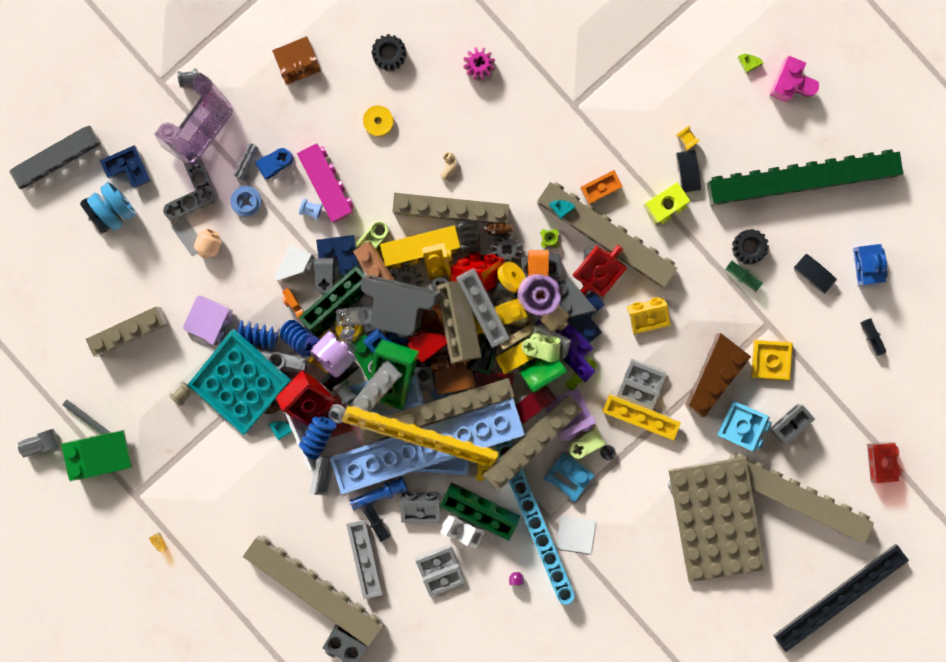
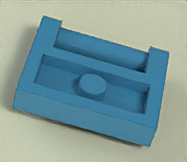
M563 451L543 480L547 483L551 482L568 495L572 502H575L594 477V474ZM556 471L578 486L575 491L554 476Z

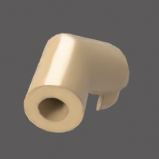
M450 151L443 154L446 168L440 174L446 181L458 167L456 156Z

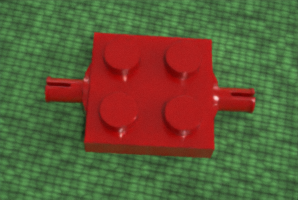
M617 244L611 253L604 251L596 245L572 274L575 279L582 283L583 287L580 291L584 295L591 291L604 297L627 270L626 265L617 259L624 250L620 245Z

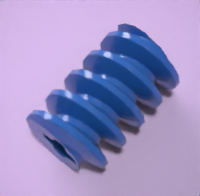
M243 320L240 321L238 333L251 345L253 343L254 347L258 348L261 344L262 349H266L269 346V350L273 351L278 343L280 328H278L277 332H274V328L271 326L269 331H267L266 325L259 329V324L256 323L254 328H252L250 321L246 326H244Z
M295 320L286 321L280 329L281 340L290 348L294 349L302 357L312 356L309 351L319 342V339L310 331L306 330L305 327Z
M313 417V423H310L308 426L310 429L306 430V435L302 437L303 441L299 443L303 454L310 459H319L323 448L334 431L333 429L336 428L335 422L326 417Z

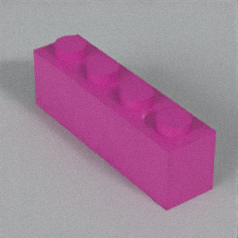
M316 143L298 152L297 155L331 222L334 224L353 214L352 208H354L350 197H345L343 191L346 189L342 181L336 180L334 175L337 174V171L332 163L328 164L326 160L328 154L324 146L320 147Z

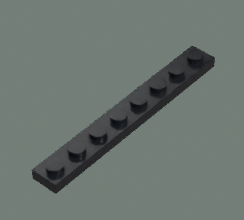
M894 544L775 633L773 637L782 649L788 652L907 563L909 559L900 547Z

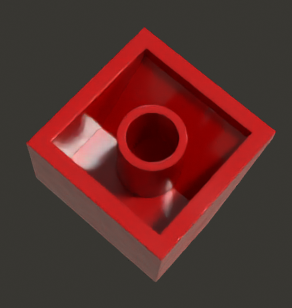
M417 332L409 338L410 343L407 344L411 349L419 351L418 359L421 363H424L447 345L446 335L424 332L420 334Z
M301 371L276 397L284 413L306 426L313 423V417H320L336 401L315 378L304 371Z

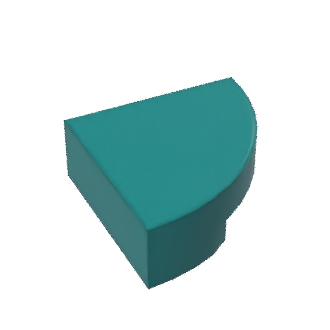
M555 200L548 204L560 220L576 208L574 204L565 200Z
M274 421L268 424L277 440L293 432L290 424L284 421Z

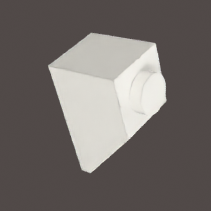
M290 245L274 279L281 282L306 273L307 269L310 270L314 264L312 259L314 255Z

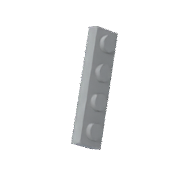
M472 269L458 276L456 279L491 347L510 339L476 271Z
M388 361L385 362L349 406L371 412L400 378L401 374Z
M366 519L347 523L346 526L363 600L381 596L383 593Z

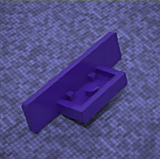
M539 319V320L537 321V323L535 324V325H537V324L540 323V324H542L543 326H545V325L540 321V319ZM569 323L561 332L558 329L555 331L571 340L567 357L563 360L584 382H587L595 373V370L587 363L584 357L591 353L594 348Z

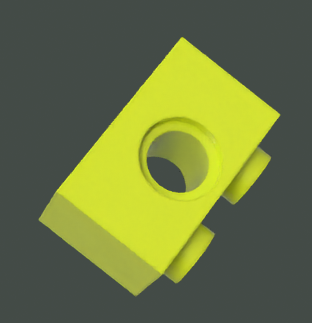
M676 182L643 206L655 224L658 222L664 224L672 218L670 214L675 211L679 214L688 208L686 204L690 200L679 183ZM664 200H669L672 203L670 210L664 208Z

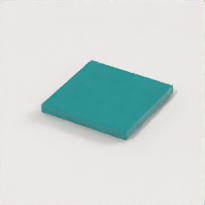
M233 329L187 385L244 436L291 380Z

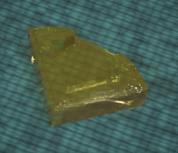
M159 532L149 537L150 542L158 552L167 550V546Z

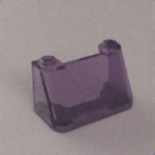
M201 72L193 81V89L201 97L181 125L177 127L172 123H164L154 133L162 149L187 165H193L199 161L233 113L231 102Z

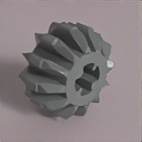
M502 234L500 235L502 242L495 238L494 242L498 246L491 245L492 250H497L491 254L504 258V263L506 261L512 262V258L519 262V258L515 254H523V252L516 250L522 248V244L515 245L518 238L516 237L513 241H510L512 235H508L507 240H505ZM503 246L506 248L510 246V251L512 253L510 255L508 253L504 255L502 253L503 249L501 248Z

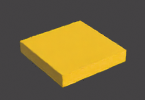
M753 340L751 378L790 381L793 343Z

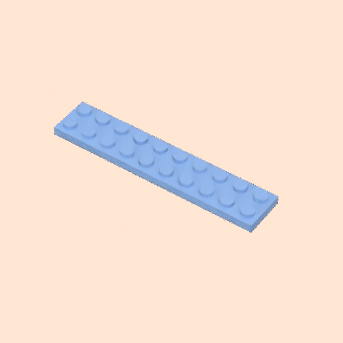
M513 398L421 427V429L433 430L438 434L452 436L457 440L471 442L480 447H490L525 435ZM390 437L332 456L330 461L340 492L344 494L456 457Z

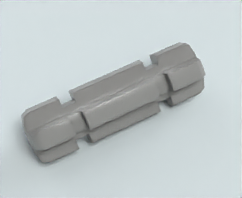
M248 143L247 151L243 153L238 163L239 167L234 172L235 177L244 179L245 171H248L254 158L253 155L258 150L255 144Z

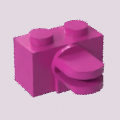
M789 55L783 60L769 95L784 102H788L794 92L805 97H812L819 90V82L802 74L806 62Z

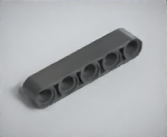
M91 126L83 127L13 167L9 173L19 189L26 188L98 147L100 141Z

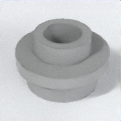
M338 404L333 405L329 411L330 419L335 423L342 422L346 409Z

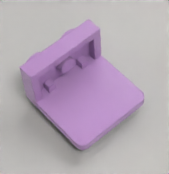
M199 295L195 299L183 329L205 339L210 344L218 345L224 338L226 325H229L233 318V310Z
M573 389L557 397L555 401L545 407L548 413L564 396L570 395L583 409L558 433L561 440L565 439L568 441L576 437L575 433L581 430L583 433L594 428L593 424L596 423L578 389Z

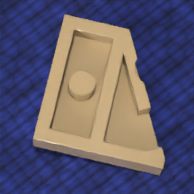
M530 323L509 335L510 339L499 344L501 349L504 350L506 348L509 350L516 346V342L520 339L525 341L530 338L534 331L533 324Z

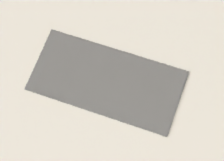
M184 217L171 228L191 256L198 252L194 248L198 235Z

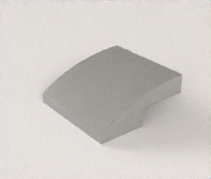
M631 359L617 397L653 410L667 372Z
M451 544L415 558L430 597L466 583Z

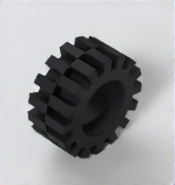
M387 34V36L382 35L380 39L377 38L375 40V44L372 45L371 54L374 63L381 70L395 71L394 69L401 68V64L405 63L406 48L402 40L397 38L396 35L390 36V34ZM386 46H392L396 49V56L391 60H387L382 56V50Z
M747 229L739 233L732 242V251L735 253L734 257H737L738 261H742L743 264H754L763 260L768 254L767 249H769V245H767L769 241L765 239L766 235L764 233L761 234V231H756L755 229ZM751 239L757 243V251L754 254H748L744 251L743 245L746 240Z

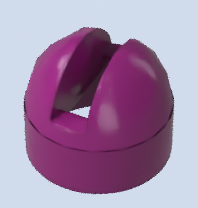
M520 572L511 573L509 585H524L523 575Z

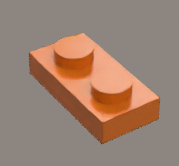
M615 170L581 186L580 190L587 203L591 204L619 190L623 185Z

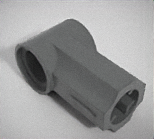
M50 429L38 433L35 437L18 442L17 448L19 454L25 458L42 451L47 452L56 449L60 445L55 430Z

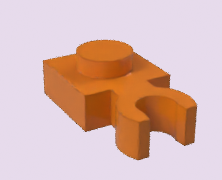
M287 288L282 291L284 295L282 300L287 307L290 306L293 309L298 320H300L299 316L304 313V310L301 308L293 291Z

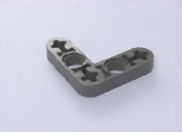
M192 151L184 155L183 164L195 191L168 202L164 206V215L171 220L179 219L214 203L217 199V192L201 157ZM192 156L193 158H197V160L194 161L195 165L198 168L201 166V169L195 170L193 165L191 163H188V161H190L189 157ZM203 173L205 175L204 182L197 183L195 181L196 174ZM205 186L207 191L212 193L210 200L203 198L206 195L205 191L202 188L199 190V187ZM188 198L195 200L193 208L186 207L185 202ZM181 202V206L185 210L184 212L182 211V209H179L175 211L176 215L168 213L169 211H171V206L174 208L180 207L178 203Z

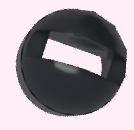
M604 445L600 449L601 457L605 460H612L616 455L615 448L611 445ZM606 448H608V450L612 454L610 458L608 454L605 452Z

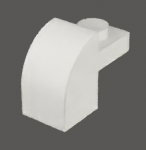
M453 515L448 516L444 521L440 533L457 539L467 546L477 548L485 531Z

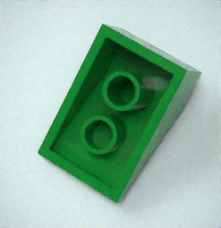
M385 340L380 342L374 351L370 380L387 361L401 376L379 403L404 410L415 373L419 351Z
M540 358L533 363L530 360L520 366L522 370L519 371L532 392L567 372L559 360L548 362Z
M124 430L71 440L61 444L69 482L132 468Z

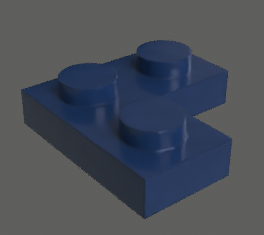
M135 145L100 160L108 179L126 172L134 189L152 181Z
M355 235L316 240L318 258L338 257L340 276L346 275L355 266L359 268L358 259L353 252L356 250Z
M594 292L586 295L588 301L596 308V312L604 306V303ZM596 312L567 319L588 343L602 333L600 328L590 318Z

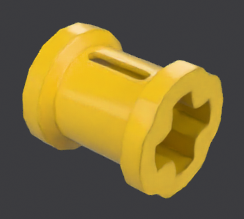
M690 125L675 135L684 143L686 151L700 141L690 130Z

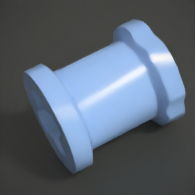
M304 198L299 214H305L314 217V220H318L323 204L317 205L308 202V199Z

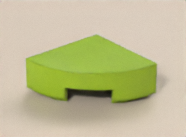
M741 54L737 57L746 74L764 64L759 57L754 55Z

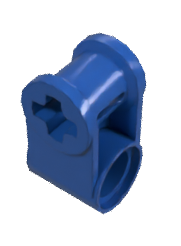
M279 148L269 155L260 158L255 164L263 178L267 180L290 166L294 157L287 149ZM282 153L285 154V155H287V156L285 157V158H286V161H285V162L282 161V160H280V159L282 158V156H281Z

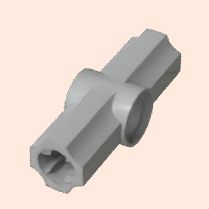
M256 348L271 363H273L275 356H280L282 364L277 367L279 370L299 374L301 371L306 372L308 362L306 358Z

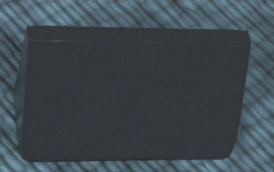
M480 333L477 335L481 357L470 360L467 369L490 375L498 345L491 347L485 333Z
M354 360L338 378L329 373L321 380V383L328 390L334 391L333 388L350 377L359 369V365Z

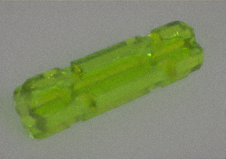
M592 359L587 362L594 370L598 366ZM576 373L565 384L571 391L577 387L578 383L580 384L583 381Z

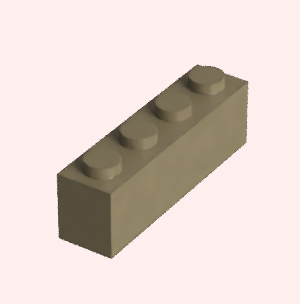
M447 282L436 286L437 291L441 292L439 303L451 363L480 358V346L473 310L459 282Z
M155 306L85 340L93 357H100L169 324L162 308Z

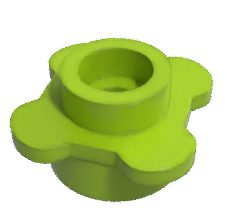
M557 229L541 230V246L543 248L547 246L558 247L557 235L559 231Z

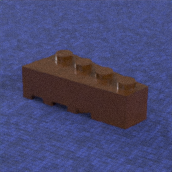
M722 333L716 334L704 365L699 372L697 381L685 404L703 418L751 358L748 353Z

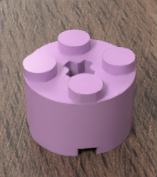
M533 274L521 282L517 297L525 310L535 315H544L556 309L560 302V291L558 284L550 277ZM536 291H541L542 298L537 297Z
M329 331L309 352L317 362L319 361L325 370L338 378L353 363L356 357L349 351L350 348L343 341L340 343L336 341L335 335Z

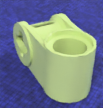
M380 221L375 222L358 240L355 246L358 248L364 245L365 242L371 241L375 249L378 250L380 244L384 242L390 233L388 225ZM383 225L385 233L378 236L375 230L378 226Z
M534 333L530 339H526L522 343V350L528 356L540 358L548 362L558 361L560 359V339Z
M594 427L571 441L568 445V453L572 457L582 458L601 448L606 443L598 429ZM575 445L581 446V448L579 449V454L576 452L573 453V451L575 450Z

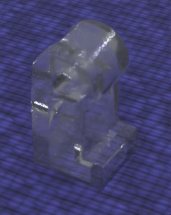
M372 306L336 310L337 326H372Z

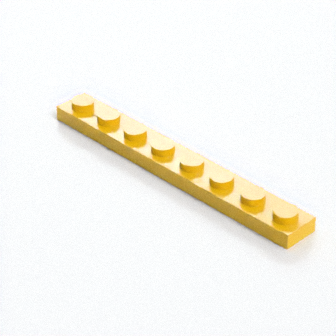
M348 406L342 422L488 467H492L497 460L498 452L490 448L476 446L471 442H463L452 436L438 434L433 430L421 429L413 424L408 425L399 422L397 419L380 416L378 413L366 412L358 407Z

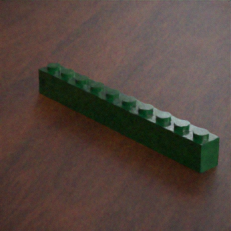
M893 149L881 151L879 155H874V152L862 154L860 158L850 155L843 157L844 160L836 161V158L824 160L825 163L818 164L817 161L807 162L806 166L801 167L798 164L788 165L787 169L780 170V167L769 168L768 172L761 173V170H753L749 172V175L743 176L742 173L730 174V178L724 179L723 176L711 177V181L706 183L709 203L711 206L898 177L904 174L900 151L893 152Z

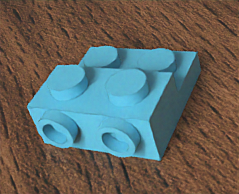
M732 401L717 436L755 452L756 449L760 450L763 445L764 439H762L764 431H769L772 424L769 421L771 417L736 401Z

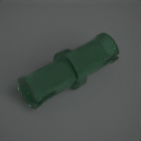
M733 260L725 268V270L739 279L738 282H743L755 292L763 284L762 281L750 274L748 269H743Z

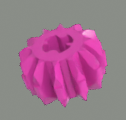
M475 47L474 54L468 51L469 57H464L463 61L467 64L463 65V69H469L467 76L474 73L473 80L477 79V75H480V79L484 80V74L490 77V71L495 70V66L491 65L495 63V58H490L491 52L485 54V48L478 52V48ZM479 60H481L482 65H480V67H476V63H478Z

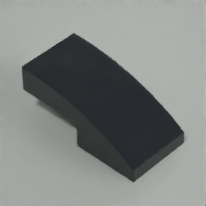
M695 149L676 152L681 188L685 193L701 190Z
M807 253L794 266L796 272L809 280V283L823 294H826L837 281L834 275Z

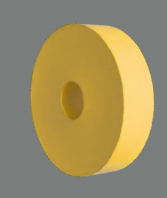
M375 105L368 108L364 113L363 125L370 135L382 137L387 135L393 128L394 119L388 108ZM380 118L382 119V122L380 124H376L375 119Z
M505 262L498 269V278L502 285L511 292H518L521 282L526 278L522 269L513 262Z

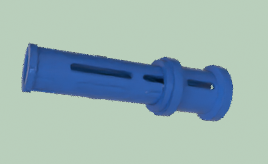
M400 476L396 481L391 483L385 482L381 488L350 499V504H355L352 506V509L356 511L386 497L392 499L396 494L401 492L407 493L408 487L403 476Z

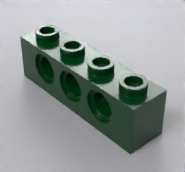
M355 266L301 314L299 319L316 337L320 336L338 319V315L348 311L366 295L361 290V281L365 275Z
M451 482L439 506L507 541L510 540L520 519V515Z

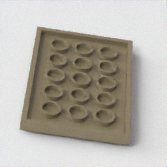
M746 457L668 469L688 582L765 570Z

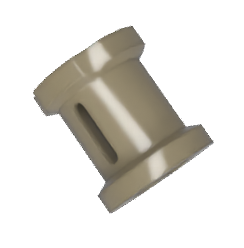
M184 381L180 383L181 386L174 393L169 395L181 407H183L184 401L191 394L195 393Z

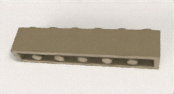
M394 193L392 212L396 215L485 224H508L509 204Z
M570 395L564 396L482 475L483 478L495 490L499 491L583 409Z

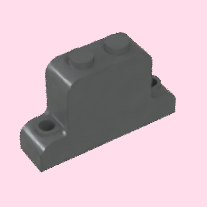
M373 275L365 276L361 281V290L374 299L371 324L383 333H398L399 337L408 338L409 335L417 332L421 328L423 310H432V307L437 305L441 298L440 291Z

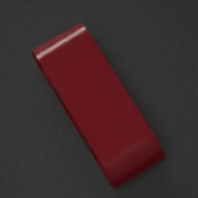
M547 385L532 392L516 404L522 425L557 399Z

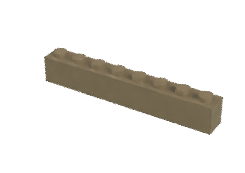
M550 182L537 200V204L558 217L548 204L555 200L571 202L576 208L561 219L562 221L610 253L617 244L620 245L624 250L619 254L618 259L659 287L664 288L678 269L674 266V261L667 257L664 259L659 256L660 252L655 248L644 246L643 240L637 236L631 237L628 235V231L624 227L613 225L609 217L604 214L601 216L595 212L596 209L590 204H582L577 195L566 193L563 191L564 187L559 183L555 182L553 184Z
M509 378L384 417L397 419L399 422L408 425L413 424L418 427L512 398L514 394ZM360 427L364 443L387 436Z
M738 453L737 456L731 454L729 459L746 457V460H748L749 457ZM747 461L751 489L865 544L874 525V522L869 520L870 516L860 511L858 514L851 512L853 508L842 503L839 506L834 503L835 499L824 495V497L818 496V491L807 486L804 489L800 487V482L792 478L789 481L782 478L783 474L776 470L769 472L765 470V465L757 461L754 464Z
M257 536L242 556L369 647L382 629L383 623H381L380 617L367 613L363 605L358 602L356 604L349 600L350 596L343 591L339 593L334 589L335 586L327 580L322 581L318 578V573L312 569L308 571L303 567V563L300 560L287 556L288 552L286 550L273 546L271 544L272 541L266 536Z

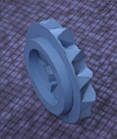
M250 186L237 188L233 192L230 201L232 209L238 215L244 217L254 215L259 211L262 203L258 191ZM240 196L242 198H248L249 196L252 206L247 204L243 206L244 202L240 199Z

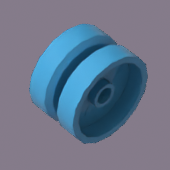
M106 182L100 187L103 196L94 192L87 198V201L101 220L113 231H117L123 226L122 218L130 220L137 213L128 199L113 184Z

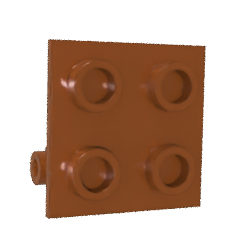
M307 36L272 50L286 86L321 72Z
M449 353L431 357V366L434 372L438 395L476 387L473 371L467 369L470 360L451 363Z

